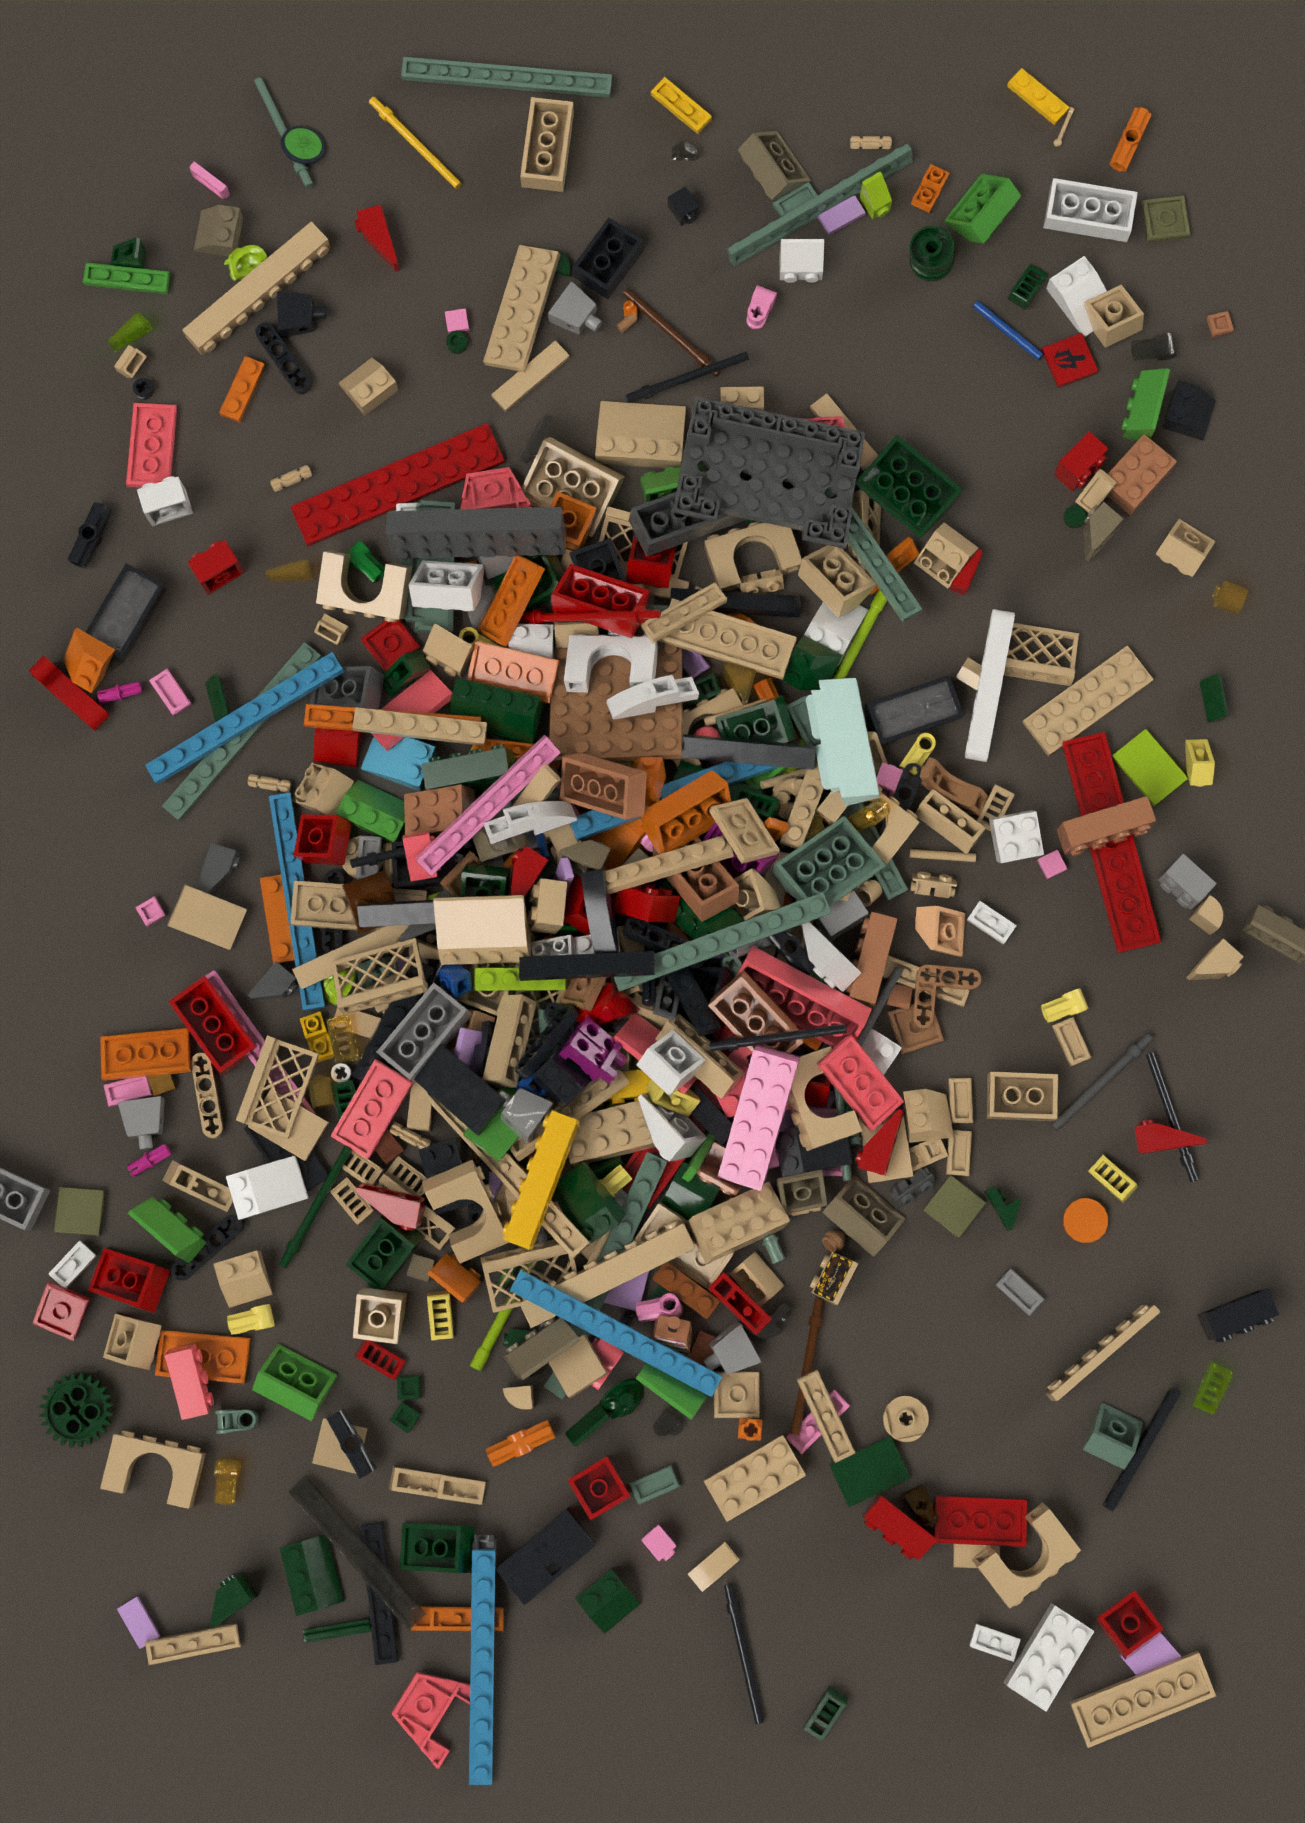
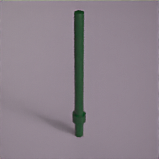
M343 1147L295 1236L286 1245L287 1250L279 1263L280 1266L287 1268L294 1254L299 1252L302 1246L300 1243L352 1151L349 1147Z

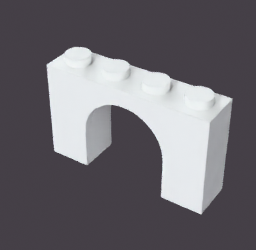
M569 635L564 675L566 691L589 692L590 675L594 664L601 658L610 655L624 657L631 663L630 687L655 679L658 657L657 641L652 644L647 635L633 638L623 635Z

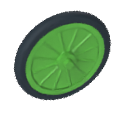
M295 126L286 130L281 138V148L284 154L296 163L313 164L324 155L325 143L322 137L311 128Z

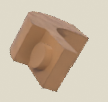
M929 757L926 764L922 766L919 776L921 778L920 783L929 791L934 789L958 808L978 816L980 815L988 799V795L982 788L954 777L936 759Z

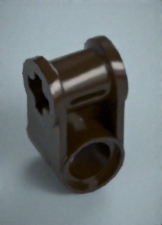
M923 1483L902 1493L910 1511L913 1512L921 1527L931 1528L937 1524L938 1515Z

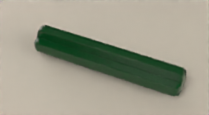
M367 1618L306 1628L303 1630V1639L307 1643L368 1633L371 1631L370 1620Z

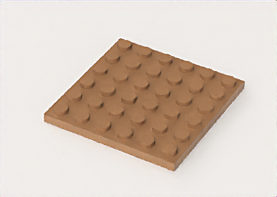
M658 641L655 679L673 675L674 680L683 678V648ZM553 648V659L560 660L551 698L550 741L561 753L550 762V765L562 764L563 756L584 753L611 762L636 761L640 757L649 756L663 757V759H682V702L657 706L653 713L613 720L606 702L614 695L630 688L631 663L626 658L617 655L603 657L594 664L591 670L589 692H567L564 675L568 648Z

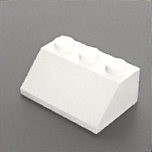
M422 560L408 584L412 606L474 611L481 599L484 564Z

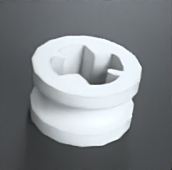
M338 1063L332 1068L331 1077L337 1083L349 1081L352 1077V1070L346 1064ZM343 1067L347 1076L346 1078L342 1077L340 1080L336 1071L338 1069L341 1070Z

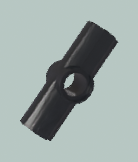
M93 503L84 524L78 529V538L67 559L70 563L86 569L95 547L101 542V534L112 512L110 508L101 503ZM94 532L92 538L85 539L87 533Z
M788 930L768 937L776 946L779 954L784 956L794 968L807 975L813 972L812 969L815 965L809 960L808 953L801 946L799 939L794 937ZM787 940L791 941L794 945L791 953L787 952L784 948Z
M345 1409L328 1417L327 1421L340 1443L341 1450L346 1454L358 1478L361 1479L377 1470L363 1444L362 1438L358 1435ZM350 1437L357 1440L358 1444L355 1450H349L346 1446V1441Z

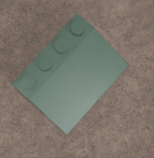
M843 816L778 861L774 866L772 874L796 900L800 901L823 892L830 907L880 872L886 865L848 819Z

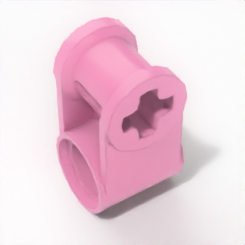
M759 285L756 286L746 319L747 325L751 329L757 330L764 326L769 312L775 303L777 292Z

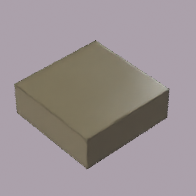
M413 1254L407 1276L429 1282L430 1276L427 1273L433 1268L435 1260Z

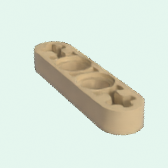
M197 1053L192 1057L191 1068L202 1130L207 1137L216 1139L223 1134L224 1124L214 1067L205 1053ZM202 1057L203 1060L207 1061V1064H204V1071L206 1073L210 1071V1075L203 1074L198 1077L197 1073H202L200 1066H196V1063L200 1062ZM203 1079H209L212 1083L211 1088L207 1091L200 1089V1082ZM208 1100H212L215 1103V1110L211 1113L205 1112L203 1108L204 1103ZM217 1115L218 1118H213L214 1125L219 1126V1129L215 1130L216 1134H213L211 1131H208V1128L211 1127L210 1119L205 1120V1117Z

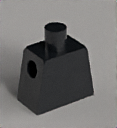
M277 292L278 331L281 338L315 331V320L327 319L326 306L314 307L311 295Z

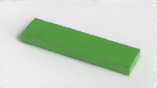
M86 262L83 284L168 295L171 274L168 271Z

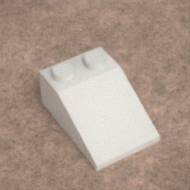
M1083 256L1050 278L1046 289L1078 332L1082 333L1085 338L1094 331L1084 302L1107 291L1095 269L1086 257Z
M823 602L804 635L842 654L838 664L839 667L868 613V609L859 605L855 610L838 618Z
M518 624L509 641V648L553 658L554 626Z
M810 922L802 924L808 958L815 965L812 970L832 989L837 986L843 992L861 972Z
M873 1029L870 1030L862 1045L863 1050L883 1075L902 1049ZM824 1043L823 1046L821 1047V1049H824V1048H827V1047H830V1046H829L828 1044Z
M649 1093L639 1095L638 1099L654 1146L659 1150V1154L669 1162L691 1157L707 1137L688 1117L652 1103Z
M296 1156L226 1176L238 1220L309 1199Z

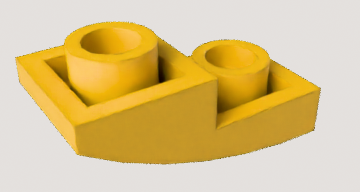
M321 1012L300 1018L310 1051L319 1054L317 1063L336 1057Z

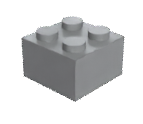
M1182 854L1158 879L1164 891L1174 894L1177 897V902L1182 907H1188L1190 910L1217 884L1185 854Z
M853 891L848 901H837L829 907L831 914L814 921L822 934L831 942L862 923L869 913L855 891Z

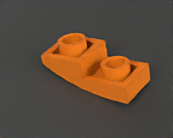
M931 164L911 201V205L930 213L950 173Z

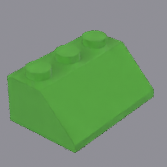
M981 174L944 222L967 240L984 244L996 227L1002 223L1007 213L1015 206L1021 195L1009 178Z
M1170 369L1144 370L1140 372L1138 378L1134 377L1131 390H1134L1133 398L1129 397L1126 410H1130L1128 418L1124 417L1121 430H1125L1123 438L1138 441L1145 434L1151 439L1156 429Z
M703 464L697 466L700 471L706 472ZM668 467L663 472L658 473L651 471L640 477V485L645 503L676 492L681 467Z
M358 779L347 791L335 813L350 821L353 826L376 837H382V840L389 843L400 842L405 832L404 801Z
M151 1197L128 1212L134 1220L168 1250L187 1263H190L207 1243L201 1238L204 1234L195 1226L192 1228L187 1226L185 1223L188 1220L179 1212L174 1214L170 1211L172 1206L163 1198L159 1201Z
M277 1344L259 1370L252 1390L312 1421L325 1401L337 1378V1374Z
M646 1363L636 1377L638 1381L689 1419L694 1417L707 1398L703 1392Z

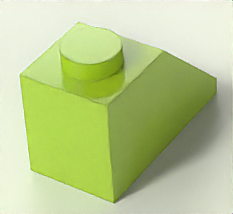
M881 171L862 181L859 200L872 220L878 216L879 218L886 216L890 212L892 199Z

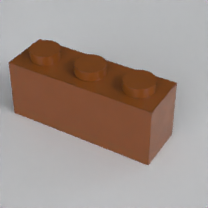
M668 1262L664 1263L652 1278L653 1281L671 1294H674L679 1300L706 1320L720 1302V1300Z

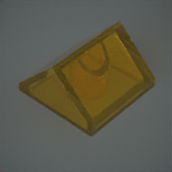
M726 662L722 667V676L729 688L735 690L743 705L749 704L757 670Z

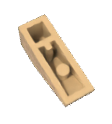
M172 1160L163 1178L164 1182L228 1212L233 1202L229 1187Z

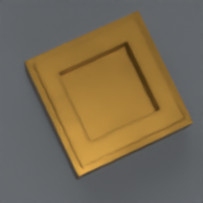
M171 1074L147 1077L154 1097L176 1089Z

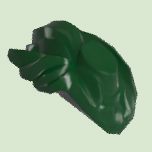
M637 1379L624 1380L611 1387L605 1393L603 1400H600V1404L604 1410L613 1413L611 1419L632 1414L643 1398V1386Z

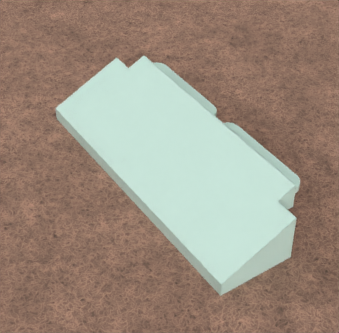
M856 678L819 680L820 690H811L812 694L807 696L806 704L814 739L821 740V744L816 746V756L823 788L826 790L831 789L832 793L840 791L841 798L846 806L880 798Z

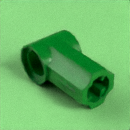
M360 540L346 552V554H350L349 563L355 569L358 568L373 584L379 582L384 577L385 568L372 556L371 551Z

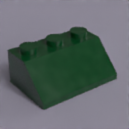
M327 1534L279 1548L296 1616L344 1602Z

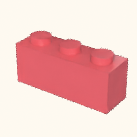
M195 1343L169 1349L165 1354V1359L181 1419L184 1420L208 1414L214 1405L212 1393H208L206 1385L208 1384V1376L206 1371L202 1370L201 1362L203 1359L200 1349H197Z

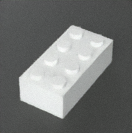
M1053 178L1049 190L1043 228L1127 242L1132 230L1138 192Z
M1051 1603L1003 1683L1044 1711H1047L1093 1635L1094 1630Z

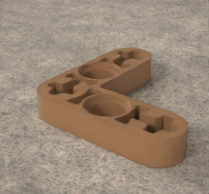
M937 965L921 966L916 974L912 1018L914 1026L924 1030L933 1023L936 987L974 990L981 983L980 973L977 970ZM927 969L929 974L936 975V970H940L938 976L939 983L935 982V977H930L928 981H925L921 973H924ZM950 971L955 975L953 983L948 984L944 982L942 976L945 972ZM958 972H962L961 977L964 978L973 974V978L977 979V982L969 985V981L962 980L961 985H958ZM922 991L930 993V1002L922 1003L918 997L919 993ZM917 1006L923 1008L930 1007V1010H925V1017L929 1018V1021H926L924 1025H921V1021L917 1020V1017H920L922 1014V1009L918 1010Z

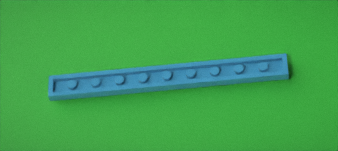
M329 653L147 763L145 766L154 782L159 785L344 673V670L334 653Z
M724 762L664 784L660 800L711 770L728 782V786L779 767ZM593 810L576 816L577 821L569 824L578 842L638 820L641 816L624 820Z
M288 792L269 796L295 965L298 967L318 958L313 927L290 926L294 881H305L302 861L293 857L298 832L292 795ZM322 981L304 989H301L299 985L303 1011L326 1007Z
M521 1269L510 1288L511 1292L710 1397L713 1396L722 1379V1375Z
M472 1549L469 1785H492L495 1549Z

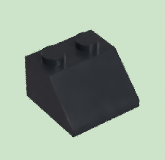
M1178 380L1173 390L1162 428L1203 441L1216 400L1201 387Z

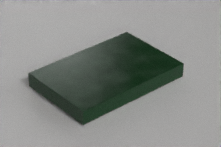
M891 1436L829 1465L848 1507L910 1479L909 1473Z

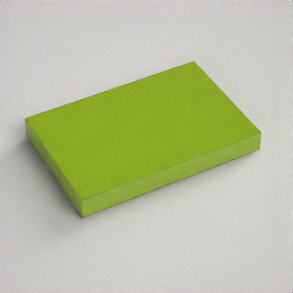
M1144 729L1112 755V759L1144 796H1148L1149 802L1153 807L1188 780V777L1147 729Z

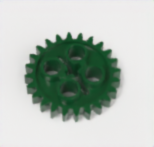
M71 1373L70 1380L67 1376H62V1383L58 1380L53 1381L56 1388L48 1387L47 1390L50 1395L42 1396L47 1402L39 1406L45 1409V1412L41 1413L39 1417H46V1421L41 1425H49L50 1428L46 1431V1434L54 1432L52 1440L56 1441L61 1438L60 1445H65L69 1441V1447L72 1448L77 1441L78 1446L83 1447L84 1440L88 1445H91L92 1437L100 1440L99 1432L107 1433L104 1425L112 1424L107 1419L108 1416H114L115 1414L109 1411V1408L115 1406L113 1403H108L112 1394L105 1395L108 1387L100 1388L101 1380L93 1383V1375H90L86 1380L85 1373H80L78 1379L75 1373ZM77 1388H82L84 1391L82 1400H78L75 1397ZM65 1394L69 1395L71 1402L65 1398ZM59 1402H63L66 1406V1411L62 1415L57 1412L56 1408ZM74 1406L81 1407V1409L79 1410L80 1414L73 1413L75 1411ZM91 1406H95L98 1410V1414L94 1419L88 1414ZM81 1416H83V1418L89 1422V1427L85 1425V1422ZM73 1420L79 1423V1430L76 1433L70 1429V1423Z

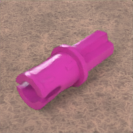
M138 681L122 686L116 684L115 687L97 691V696L100 704L114 700L123 701L124 697L140 694L142 687Z
M163 1144L149 1153H143L141 1158L128 1164L127 1168L130 1171L138 1167L130 1173L133 1177H136L150 1167L153 1169L155 1164L169 1157L171 1151L166 1144Z

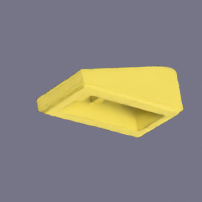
M1104 1155L1088 1170L1094 1178L1122 1203L1138 1187L1136 1182ZM1105 1164L1108 1165L1101 1175L1097 1173ZM1113 1170L1115 1173L1106 1181L1105 1177ZM1120 1176L1122 1179L1113 1187L1112 1184ZM1127 1183L1129 1186L1120 1193L1119 1190Z
M447 1290L428 1292L427 1302L431 1340L454 1338L450 1292ZM433 1300H446L444 1303H433ZM446 1308L447 1312L434 1313L433 1309ZM447 1318L448 1321L434 1322V1319ZM448 1327L447 1331L435 1332V1328Z

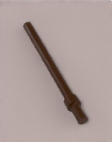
M627 288L622 295L625 298L633 301L642 313L688 352L701 368L713 364L704 352H699L632 291ZM721 370L713 372L711 374L717 377L721 373Z
M815 1299L812 1316H809L808 1325L810 1329L801 1377L810 1373L812 1369L818 1330L821 1328L823 1321L821 1313L824 1300ZM800 1387L791 1428V1434L800 1435L806 1402Z

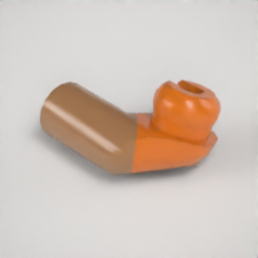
M626 301L623 304L624 319L616 325L621 333L628 330L638 319V309L633 301Z

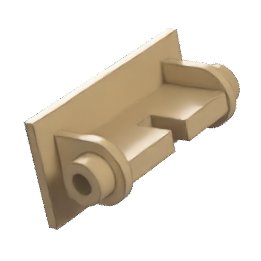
M776 569L760 572L761 579L757 578L756 573L741 576L742 578L740 579L741 592L763 594L784 589L783 575L780 570Z
M919 871L917 874L912 873V880L916 881V883L911 882L910 891H914V894L930 896L931 888H935L934 896L949 899L954 897L955 888H952V886L957 887V883L949 875L934 877L928 872Z

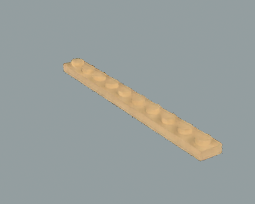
M424 1090L421 1094L519 1199L521 1193L518 1191L523 1178L526 1179L528 1174L508 1153L498 1162L463 1136L468 1127ZM551 1200L542 1226L574 1259L590 1242Z

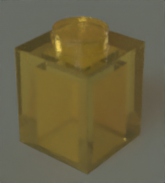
M1224 581L1220 587L1216 586L1212 595V598L1215 599L1213 606L1238 615L1242 610L1249 590Z
M326 1074L312 1076L313 1080H310L308 1084L312 1108L318 1109L336 1105L332 1089V1078L326 1077Z

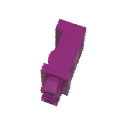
M589 1017L584 1019L575 1028L559 1053L565 1060L569 1057L581 1066V1069L590 1075L594 1082L600 1077L608 1084L618 1075V1072L610 1065L619 1070L628 1059L619 1051L623 1045L618 1041L615 1043V1040Z

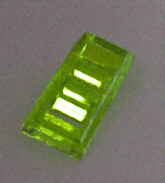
M136 312L108 340V343L114 351H117L146 335L153 328L148 320L139 312Z
M1210 1362L1192 1405L1214 1415L1231 1381L1232 1372L1216 1363ZM1214 1372L1223 1375V1378L1220 1379L1214 1376ZM1210 1380L1220 1384L1219 1388L1209 1384ZM1206 1389L1216 1393L1215 1397L1206 1393ZM1202 1397L1212 1401V1405L1201 1401Z

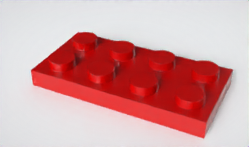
M935 1496L934 1509L939 1518L934 1526V1537L937 1539L935 1543L1026 1547V1499Z

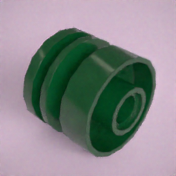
M938 226L921 228L913 235L910 241V267L918 278L925 281H938L944 278L951 271L954 264V241L944 228Z

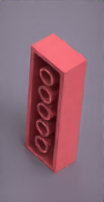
M754 946L751 947L737 973L738 975L744 970L800 1030L845 1024L846 1033L814 1037L833 1048L848 1034H851L856 1040L872 1010Z

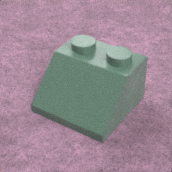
M1101 1402L1086 1435L1083 1450L1125 1470L1136 1453L1143 1422Z

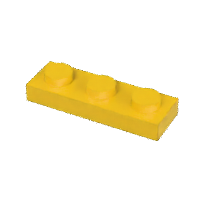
M1023 68L1007 84L1008 88L1054 126L1069 111L1070 107Z
M666 77L651 91L653 98L696 134H699L712 120V116Z

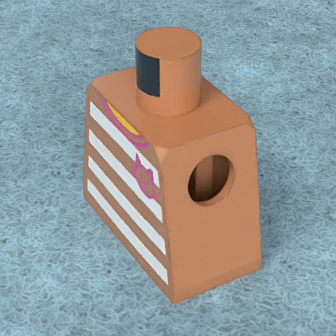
M658 1316L651 1327L649 1337L689 1358L693 1339L691 1322L679 1319L676 1316Z

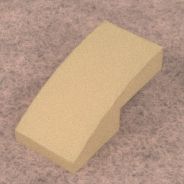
M941 1139L928 1140L909 1148L913 1171L948 1156Z
M724 1542L694 1567L688 1575L703 1592L740 1559Z

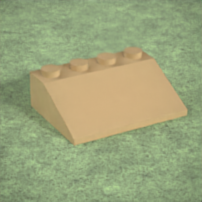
M601 401L596 440V461L608 465L653 468L681 467L686 407Z
M549 437L543 440L521 489L534 507H550L557 491L596 507L597 510L588 535L594 537L605 517L607 506L611 507L625 476Z
M523 895L434 898L437 947L441 965L519 963V957H530L532 940Z

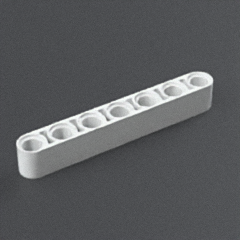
M993 609L991 613L965 750L966 759L987 762L1014 623V612Z

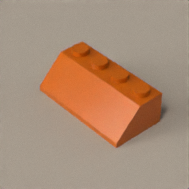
M711 770L644 810V816H641L643 829L658 855L676 850L710 830L715 823L714 818L709 812L711 807L731 802L728 782Z

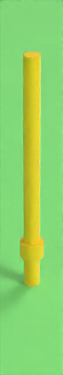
M375 97L369 100V103L379 112V116L385 122L388 121L455 189L461 186L462 183L393 115L394 112L388 106L385 107Z

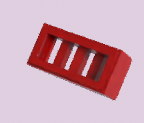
M978 549L954 578L949 590L963 596L966 595L983 552Z
M363 1340L354 1355L357 1359L394 1381L406 1362L371 1340ZM370 1345L373 1346L367 1358L363 1357ZM377 1350H380L381 1353L379 1354L375 1363H373L371 1360L373 1359ZM385 1355H388L389 1358L381 1368L379 1366ZM394 1359L397 1362L391 1370V1372L389 1373L387 1369L389 1368L390 1364Z

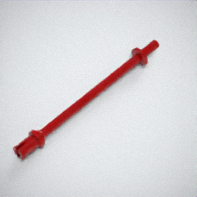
M643 605L635 606L632 611L544 614L542 610L536 609L532 612H523L518 624L633 619L637 625L645 623L646 619L660 618L661 612L660 610H646Z

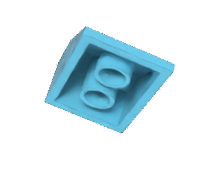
M373 737L361 770L411 789L422 791L425 785L422 763L429 762L428 759L436 757L438 752L435 746L409 737H404L386 751Z

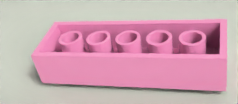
M756 1045L717 1178L756 1190H762L801 1057L762 1045Z

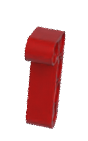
M44 655L28 670L38 682L94 731L110 716Z

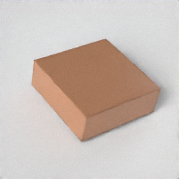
M1228 311L1207 316L1206 320L1212 338L1233 333L1234 328Z
M896 984L888 998L887 1005L909 1009L913 988Z

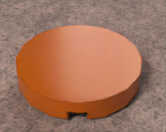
M1081 1198L1071 1202L1063 1215V1227L1066 1234L1073 1240L1081 1243H1091L1100 1239L1105 1234L1108 1226V1215L1105 1208L1099 1202L1090 1198Z

